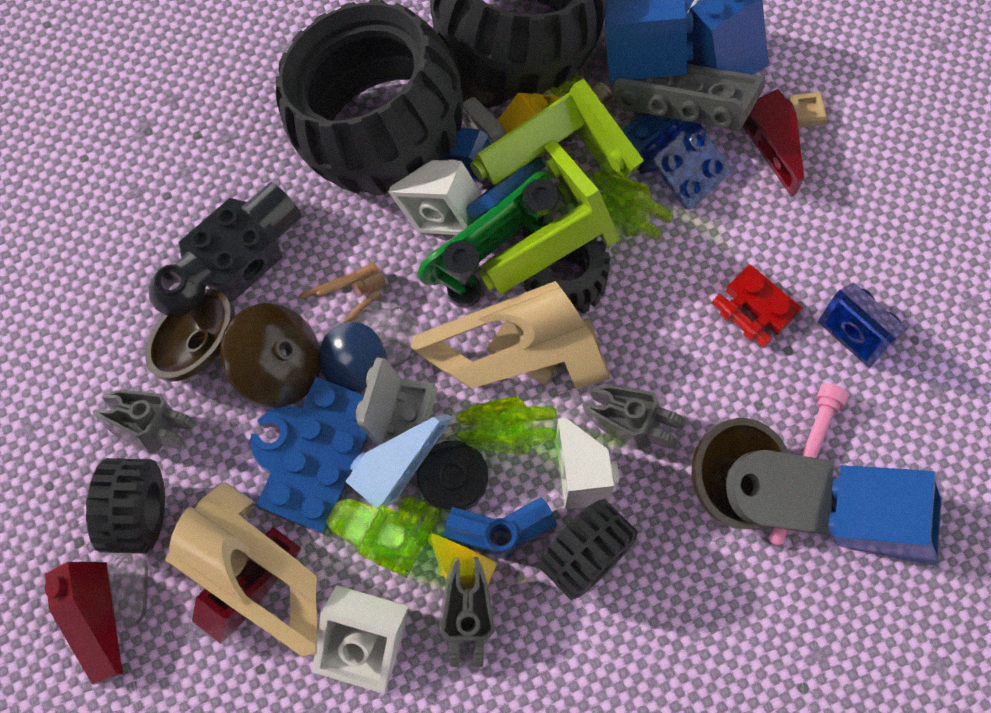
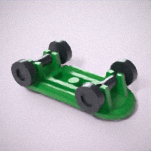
M544 171L534 173L519 188L453 239L429 254L419 266L417 274L419 280L425 285H445L448 298L455 306L467 308L476 304L481 296V285L473 273L477 270L479 262L514 236L521 225L523 226L522 236L525 239L553 222L549 213L558 204V190L550 182L549 174Z

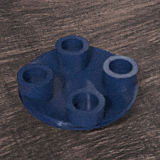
M344 322L333 327L324 337L319 350L320 368L326 380L354 392L367 388V373L373 367L376 358H385L387 360L388 357L387 350L377 333L369 326L359 322Z

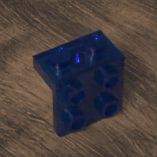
M676 120L664 128L662 131L664 136L661 139L649 143L641 150V157L644 161L637 170L640 174L658 171L685 209H693L730 174L731 167L701 124L688 121L680 123L679 120Z

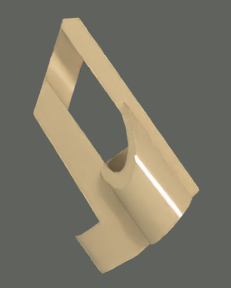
M556 281L413 336L411 348L417 354L470 389L565 362L577 390L610 378L609 370L590 319L582 320ZM494 321L514 323L520 338L519 344L475 361L464 357L444 342L447 339Z
M222 483L203 497L195 508L189 507L181 515L173 531L169 553L165 561L304 658L311 654L317 655V575L246 521L245 518L250 513L253 505L256 506V502L230 484ZM248 559H251L290 587V625H287L247 597L239 586L236 577L245 567Z

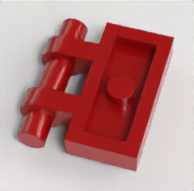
M751 264L727 286L725 292L733 298L731 301L719 293L711 302L720 311L719 315L727 322L731 320L744 331V337L750 342L755 340L763 348L773 339L764 329L768 327L778 335L802 309L798 303ZM744 307L752 315H754L757 318V320H751L740 309Z

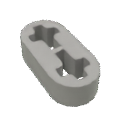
M471 97L463 102L462 120L469 128L480 129L488 134L490 143H494L506 135L500 123L475 97Z

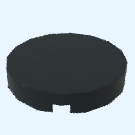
M459 440L443 441L434 445L417 469V484L424 500L433 508L450 513L452 507L467 510L475 506L484 496L489 483L488 466L482 454L476 448L474 449L472 446Z

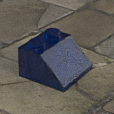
M854 282L840 289L834 295L817 321L869 369L908 330L902 325L898 316L886 311L875 301V298L869 291L860 288Z

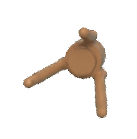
M371 262L353 273L302 292L300 298L305 299L313 295L322 297L352 284L360 296L363 294L367 295L342 323L352 322L373 301L382 296L379 289L385 286L386 282L375 263Z

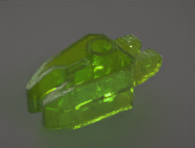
M611 172L592 173L591 176L594 184L604 190L600 194L617 230L626 237L635 236L641 232L655 240L660 238L662 235L661 230L656 225L648 222V218L652 215L665 223H670L674 215L667 208L653 201L648 185Z
M517 396L476 404L457 414L456 419L462 425L478 427L455 432V436L460 441L467 443V445L481 450L525 455L532 448V443L556 440V430L551 428H533V421L557 418V409L552 406L527 407Z
M353 499L336 502L326 520V524L333 533L356 547L355 552L372 562H375L377 557L391 562L394 555L406 560H414L420 554V542L408 535V528L398 521L400 514L385 505L380 504L379 508Z

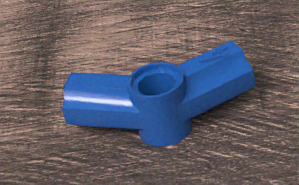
M542 497L503 518L496 519L452 507L445 524L443 538L489 552L496 558H505L514 553L515 549L557 527V522L549 505ZM502 530L508 532L512 539L507 545L497 546L491 541L492 534Z

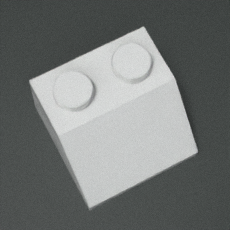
M431 160L392 185L388 191L417 233L458 235L484 214L483 212L472 218L466 209L468 204L482 194L462 161Z
M566 417L558 418L555 442L565 509L588 507L602 499H606L609 502L611 494L616 492L615 483H619L616 460L610 461L609 450Z
M336 585L321 611L317 636V655H314L312 672L385 694L403 638L409 606Z

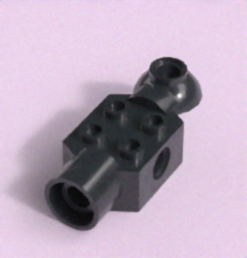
M269 182L247 202L233 198L227 199L178 242L181 259L174 264L160 268L151 278L148 293L153 307L164 315L179 316L187 314L195 309L203 300L207 286L209 289L222 292L234 302L283 258L278 238L302 217L298 207L279 186L272 182ZM180 283L177 288L169 290L173 284Z

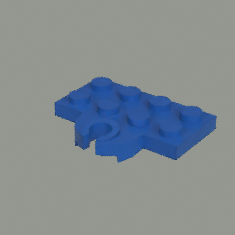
M316 377L302 408L293 406L273 408L257 420L258 424L263 428L275 427L280 430L279 438L272 443H265L258 434L251 433L252 454L261 469L270 474L256 504L257 509L325 535L347 486L346 480L352 473L350 469L351 464L361 454L368 435L358 426L356 420V409L359 402L363 401L364 395Z

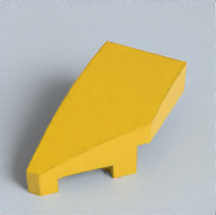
M429 534L428 542L429 545H432L440 576H444L446 580L454 557H459L460 582L465 584L466 587V584L470 583L473 579V559L478 557L487 584H489L497 562L439 535Z

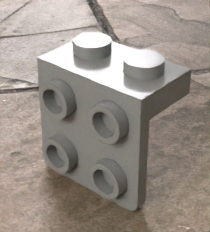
M377 357L373 367L367 373V388L363 401H360L357 406L356 420L358 426L379 446L429 420L438 388L434 383L401 379L385 358Z

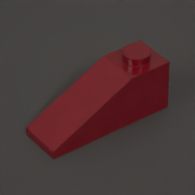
M777 89L758 98L742 127L792 197L797 194L804 180L797 115L792 102L785 98L781 91Z
M272 527L265 534L292 557L296 558L300 553L301 547L276 528ZM248 559L236 580L245 595L259 604L277 582L278 578L251 559ZM206 589L196 597L192 622L220 644L247 619Z
M66 562L45 573V592L48 596L49 611L92 685L103 683L123 674L107 562Z

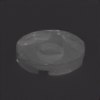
M380 302L367 306L361 310V314L356 319H353L352 322L363 323L377 333L387 350V361L393 368L399 367L412 356L414 352L411 348L412 339L418 333L414 319L410 314L402 310V307L393 303Z

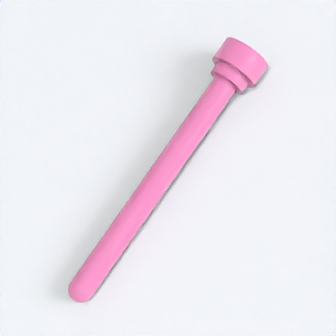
M823 383L816 397L818 401L817 406L820 410L802 456L817 458L833 414H837L839 409L845 407L849 393L844 388L830 383ZM773 528L770 535L771 542L774 545L783 544L789 530Z

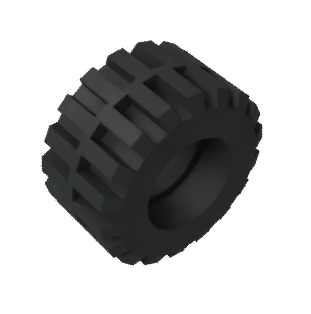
M596 237L558 260L571 261L579 265L585 272L581 277L574 280H561L552 276L547 270L548 267L524 281L525 292L556 281L577 311L580 310L582 314L588 312L590 304L595 307L600 302V296H603L606 290L610 270L609 252H605L606 245L604 241H597Z
M107 458L103 459L96 467L89 485L86 501L87 530L90 541L96 551L101 553L147 554L153 549L162 528L165 510L164 481L155 460Z
M606 499L596 501L578 514L557 535L542 554L538 567L570 600L579 598L588 592L623 557L635 542L638 531Z

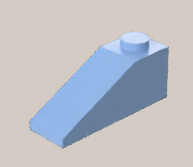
M448 414L432 417L372 450L361 453L351 464L350 469L352 473L346 480V483L378 510L394 504L453 418Z

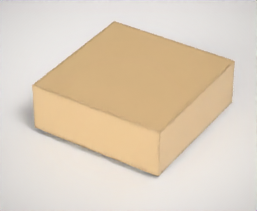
M821 92L789 95L788 99L792 102L797 115L798 128L826 124L828 118Z

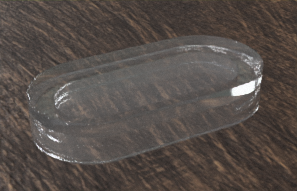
M120 553L109 563L108 574L116 626L128 629L137 626L146 614L148 565L136 553Z

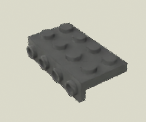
M687 64V75L617 79L614 83L615 106L620 109L740 131L765 88V77Z

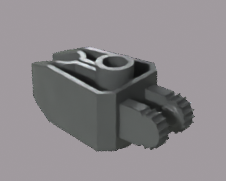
M615 385L596 386L590 389L593 400L605 406L601 407L583 403L582 407L587 417L601 430L637 450L649 447L650 443L669 449L675 447L677 443L676 437L657 428L661 423L682 429L686 419L675 412L660 407L654 392Z
M122 389L108 392L102 395V399L113 410H93L94 415L112 434L149 454L159 451L163 445L180 449L184 439L178 434L171 432L173 426L191 430L195 423L190 416L172 410L163 395L157 393Z
M454 557L446 577L439 627L441 634L450 641V667H459V662L461 661L459 640H473L472 661L474 662V667H483L484 640H488L495 632L488 584L478 557L473 559V579L470 583L466 584V587L465 584L460 582L459 557Z

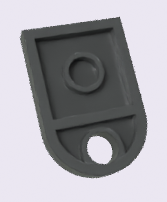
M770 450L746 453L734 462L728 473L726 490L729 503L741 519L753 525L814 534H830L829 516L832 504L834 461ZM745 475L751 479L753 484L752 492L748 496L741 489V480Z

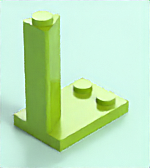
M583 78L572 85L569 93L477 153L470 166L479 180L487 178L495 186L546 152L545 145L554 140L559 143L574 132L577 133L599 163L603 177L607 181L613 182L616 188L626 182L644 160Z
M556 140L544 146L549 157L545 164L553 178L559 179L560 184L556 188L564 202L568 203L571 201L576 208L483 263L482 267L484 270L479 272V275L489 291L496 288L500 295L598 236L601 237L608 247L620 240L600 191Z

